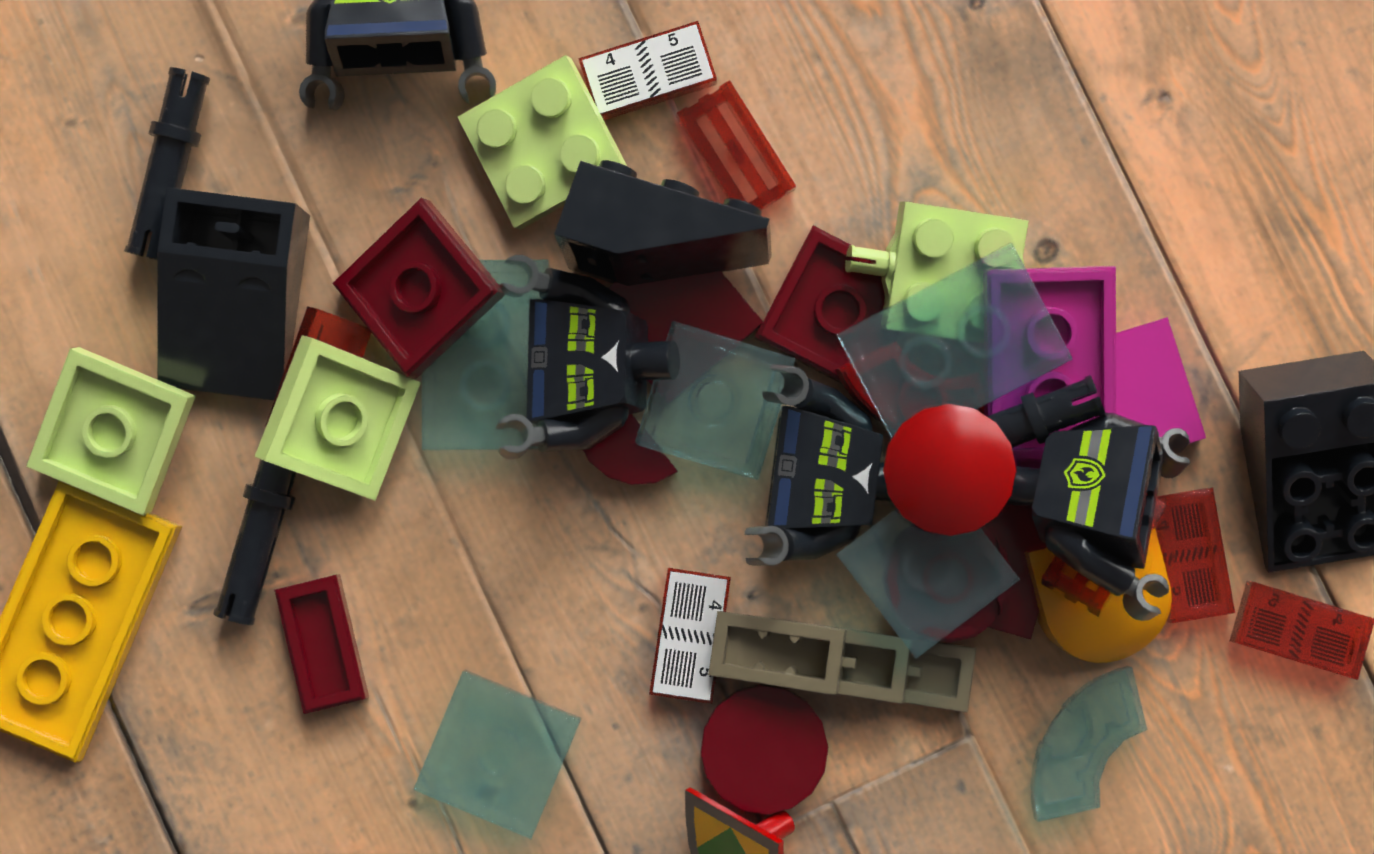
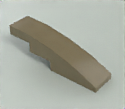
M717 611L708 675L831 695L842 694L899 704L904 702L968 712L977 648Z

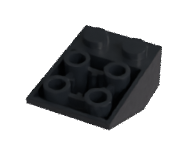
M602 160L599 166L580 161L554 233L569 270L626 286L769 264L772 256L770 219L761 216L762 211L758 207L733 198L725 199L723 204L698 197L699 191L694 187L676 180L664 179L661 185L637 178V173L628 166L609 160Z
M166 187L157 251L158 380L184 390L272 401L277 400L291 362L310 215L296 203Z
M1358 351L1238 371L1240 430L1264 565L1267 572L1374 556V360L1365 351Z

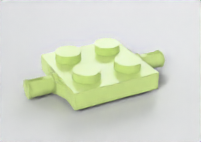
M906 201L899 202L895 234L889 242L886 251L850 245L846 256L868 259L871 262L869 264L846 260L845 269L848 273L855 272L882 276L881 281L885 299L880 328L984 343L983 270L1025 268L1023 254L1029 220Z

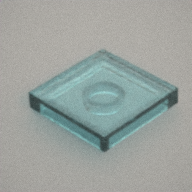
M672 321L666 341H675L678 346L680 355L679 374L673 380L653 381L635 443L642 447L758 480L782 405L767 402L763 399L762 393L763 391H769L779 394L782 391L784 378L780 372L770 370V367L773 364L793 367L795 358Z
M897 508L836 553L843 565L916 659L1020 580L981 528L973 532L953 536L927 532L905 519Z
M465 669L460 676L413 790L532 839L582 718Z

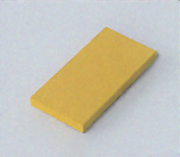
M58 481L0 616L1 732L77 763L83 760L182 529L181 525L152 513L143 516L67 483Z

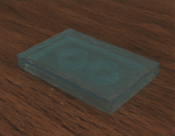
M1011 242L837 334L891 439L902 423L923 409L945 404L978 409L1073 359Z
M548 259L533 260L541 273L550 268ZM479 260L499 285L501 283H508L516 287L526 286L528 275L522 267L505 264L506 260ZM531 290L521 297L505 295L422 373V450H499L502 446H519L523 444V436L518 430L514 428L498 430L495 428L498 422L507 415L519 414L526 417L529 300L541 299L538 291ZM530 446L528 450L539 449L537 446Z

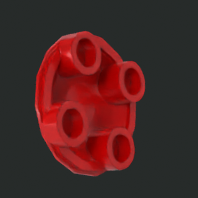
M945 404L923 409L901 424L888 444L883 473L888 496L905 519L924 531L953 536L976 531L999 515L1012 495L1016 465L1011 443L995 421L974 408Z

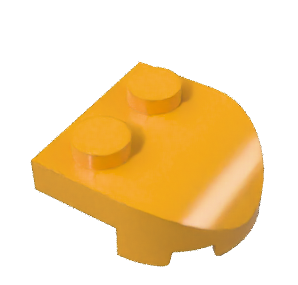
M1154 522L1151 528L1145 568H1134L1135 576L1141 579L1148 574L1161 575L1168 582L1169 593L1158 598L1143 590L1142 593L1146 602L1159 608L1161 614L1146 621L1136 620L1128 615L1123 606V594L1115 596L1083 577L1050 552L1047 547L1024 553L1040 612L1037 616L1038 622L1053 644L1075 658L1093 663H1108L1129 657L1151 643L1161 632L1168 619L1172 602L1171 587Z

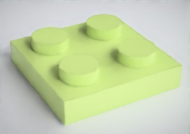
M567 55L458 116L513 227L516 229H523L565 205L580 161L599 166L602 160H609L627 166L572 58Z
M302 335L255 457L376 501L421 382L314 338Z
M70 348L26 467L144 516L151 513L196 396L83 348Z

